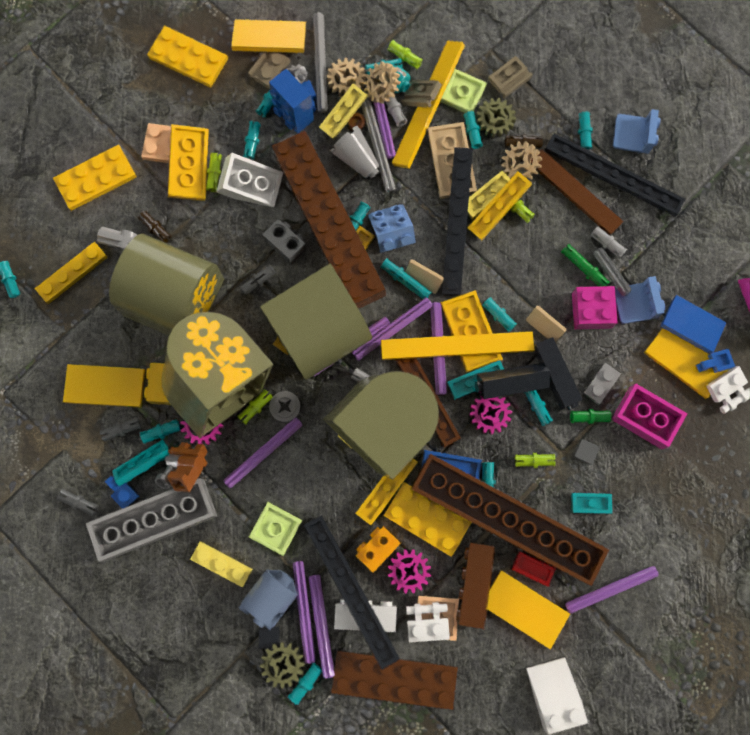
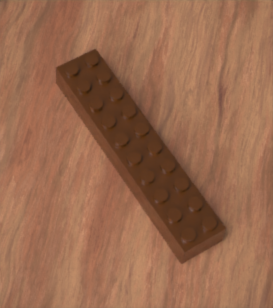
M306 131L272 145L275 157L328 264L331 263L357 308L360 309L385 297V287Z
M432 454L427 456L410 489L589 586L593 585L609 552V549Z

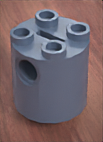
M266 569L241 602L239 609L247 615L250 613L254 616L253 621L263 628L265 626L271 630L298 595L293 579L282 570Z

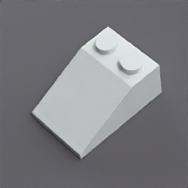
M231 153L225 158L216 192L234 199L274 207L283 172Z
M565 657L526 668L542 726L548 735L588 723L581 698Z

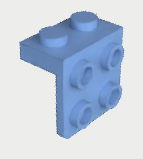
M651 109L646 118L618 114L615 122L613 147L615 149L649 154L651 149L657 145L659 135H656L660 125V118H658L659 110Z
M395 205L383 210H377L368 215L376 234L380 253L416 243L413 224L403 205Z
M656 276L648 277L643 283L629 285L631 292L626 296H622L618 289L615 288L616 306L622 324L656 319L665 311V303L661 300L660 296L661 286L657 282Z

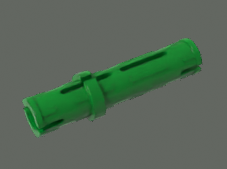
M570 244L561 251L586 275L588 280L591 279L598 287L607 286L610 283L598 271L597 267H593Z

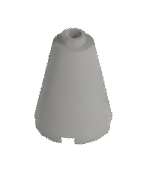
M355 126L352 128L354 131L351 134L347 132L330 151L363 177H370L372 179L379 172V164L360 128Z

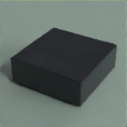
M259 627V649L273 648L274 643L280 647V627H274L271 630L266 627Z

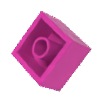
M615 286L575 288L572 292L574 329H612L617 324Z

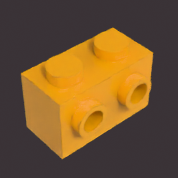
M384 526L381 529L377 527L370 534L372 539L367 544L363 542L356 549L358 552L356 556L372 572L401 544Z

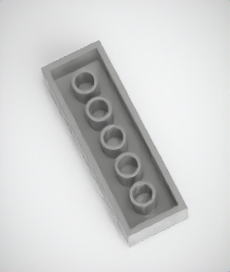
M199 478L190 492L171 489L88 522L86 526L98 562H105L218 516L205 480Z

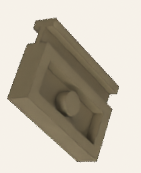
M263 52L248 72V75L270 89L269 81L287 68L290 59L280 52Z
M515 56L488 77V81L506 98L530 80L533 74Z
M411 80L410 87L404 94L405 98L404 100L401 99L400 102L404 106L431 107L430 103L436 98L442 84L438 80Z

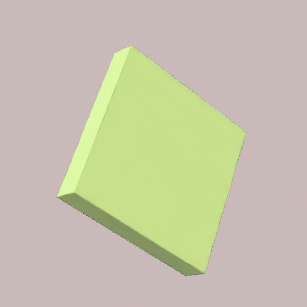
M454 69L440 102L464 113L474 112L487 83Z
M267 502L249 538L284 556L303 520Z

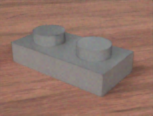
M604 363L583 395L597 405L601 404L621 373L607 363Z

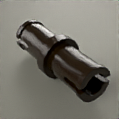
M526 134L521 136L505 135L504 144L505 147H510L511 144L516 147L517 142L523 145L526 141L529 143V146L533 144L535 147L542 148L543 137L527 136Z
M147 211L140 213L142 217L138 216V220L148 228V232L154 234L160 241L168 243L172 235L162 227L161 222L155 220Z

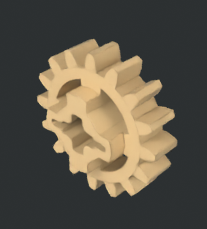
M347 58L344 59V62L338 59V64L332 63V69H328V86L332 88L333 93L338 91L339 97L345 94L352 84L361 89V87H365V84H363L366 80L365 69L360 68V62L354 64V59L348 62Z
M380 62V65L375 63L374 69L369 68L370 74L365 75L368 79L363 83L367 85L364 89V92L368 93L367 98L381 104L384 101L390 102L389 97H395L394 91H399L396 87L401 84L397 80L400 77V74L396 73L398 69L384 62Z
M526 141L523 145L517 142L516 147L511 144V150H505L507 156H502L505 163L501 164V166L506 168L503 172L506 175L509 174L508 177L511 179L517 171L520 173L527 171L522 173V175L532 180V174L538 175L536 169L542 167L538 163L542 158L537 156L540 151L538 149L535 150L533 144L529 146V143Z

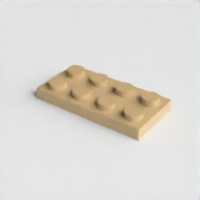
M464 122L428 127L427 130L440 199L449 198L451 194L454 147L469 148ZM473 167L471 168L469 194H474L477 191Z

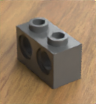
M277 219L262 235L264 241L291 265L306 250V241L300 234L295 235L287 222L284 221L282 223ZM277 232L284 233L281 237L274 236ZM290 244L297 245L293 250L288 249Z

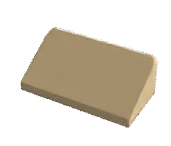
M413 259L410 260L405 271L434 294L437 293L443 283L444 278Z
M536 306L526 318V321L547 339L553 337L555 342L566 331L564 326L539 306Z

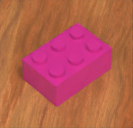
M635 383L628 388L611 420L658 448L665 449L671 445L687 413Z

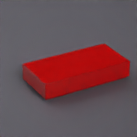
M518 551L511 570L549 587L556 568Z

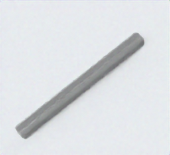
M317 12L313 15L317 111L324 113L328 111L324 15L321 12Z
M366 98L361 106L379 164L386 192L393 191L395 185L370 98Z

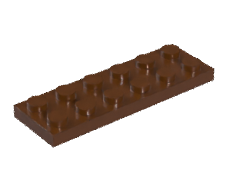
M337 650L331 693L453 710L458 667L400 659L381 671L373 655Z

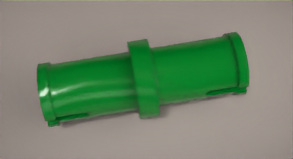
M588 409L587 411L572 410L570 412L571 423L587 422L588 424H594V422L610 423L611 411H594L593 409Z

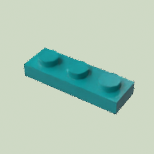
M499 360L448 381L447 385L454 400L476 392L475 381H477V374L503 370L504 367Z
M162 439L112 470L115 482L119 487L124 483L130 482L140 473L146 472L158 462L165 460L166 456L170 454L165 441Z

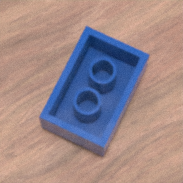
M287 68L269 81V92L272 96L271 101L274 105L273 110L278 117L282 116L287 127L290 130L294 129L298 134L314 121L311 94Z

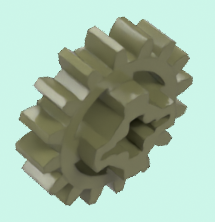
M490 98L489 103L484 101L483 106H479V112L476 115V118H478L477 125H481L480 131L486 130V136L492 133V138L495 137V134L502 137L503 132L507 135L509 129H513V123L516 121V117H514L516 111H511L512 104L506 105L507 100H504L502 103L500 98L497 101Z
M284 641L281 642L280 647L274 643L273 650L266 649L268 656L263 655L261 657L265 661V663L260 664L261 668H265L262 676H268L267 683L271 680L274 681L273 687H276L278 683H280L281 689H284L285 683L291 687L293 685L292 680L299 681L297 674L302 675L304 672L300 669V667L305 665V662L300 661L303 654L298 655L297 651L299 648L296 647L293 650L291 648L292 643H289L287 647ZM278 651H284L279 657L272 656ZM291 654L295 658L296 665L290 659ZM286 656L285 665L288 667H284V669L279 673L280 664L278 663H280ZM269 664L274 668L275 675L270 671ZM292 673L290 677L281 679L284 674Z

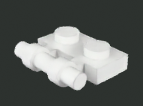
M735 366L706 385L714 402H723L724 405L720 407V411L723 414L733 411L737 408L738 404L750 399V387L746 390L742 387L748 381L740 366ZM735 392L737 396L731 399L729 395Z
M432 602V605H421L418 603L414 604V606H406L407 615L415 614V620L407 621L409 642L450 639L448 618H440V612L448 611L447 604ZM433 613V619L422 620L421 614Z

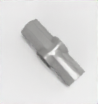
M101 227L97 234V242L115 247L123 252L137 234L128 230L117 231Z

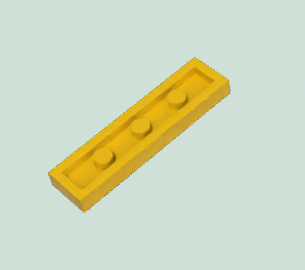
M517 171L468 226V229L482 241L530 188L532 182Z
M93 242L38 285L35 290L47 304H50L108 257Z
M412 458L394 479L383 476L355 514L372 525L418 462Z

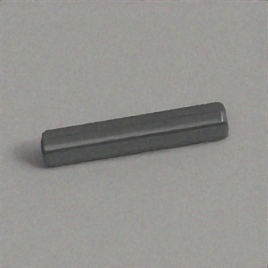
M603 248L595 250L594 256L622 296L628 295L631 292L630 286Z

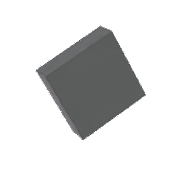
M581 439L573 457L593 465L600 447Z

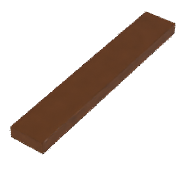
M543 149L540 150L537 156L542 158L538 162L542 167L537 168L536 171L610 236L624 221Z
M417 358L395 359L401 372L420 378L432 390L438 405V423L435 433L443 448L460 440V435Z

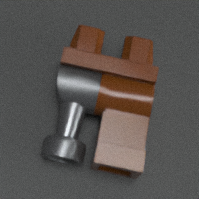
M181 442L178 448L171 447L168 452L170 454L165 458L168 466L164 473H160L156 477L155 483L163 489H168L172 485L175 491L190 492L203 467L205 468L207 465L205 456L208 451L204 444H197L192 449L190 444Z

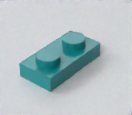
M571 493V513L612 514V494Z

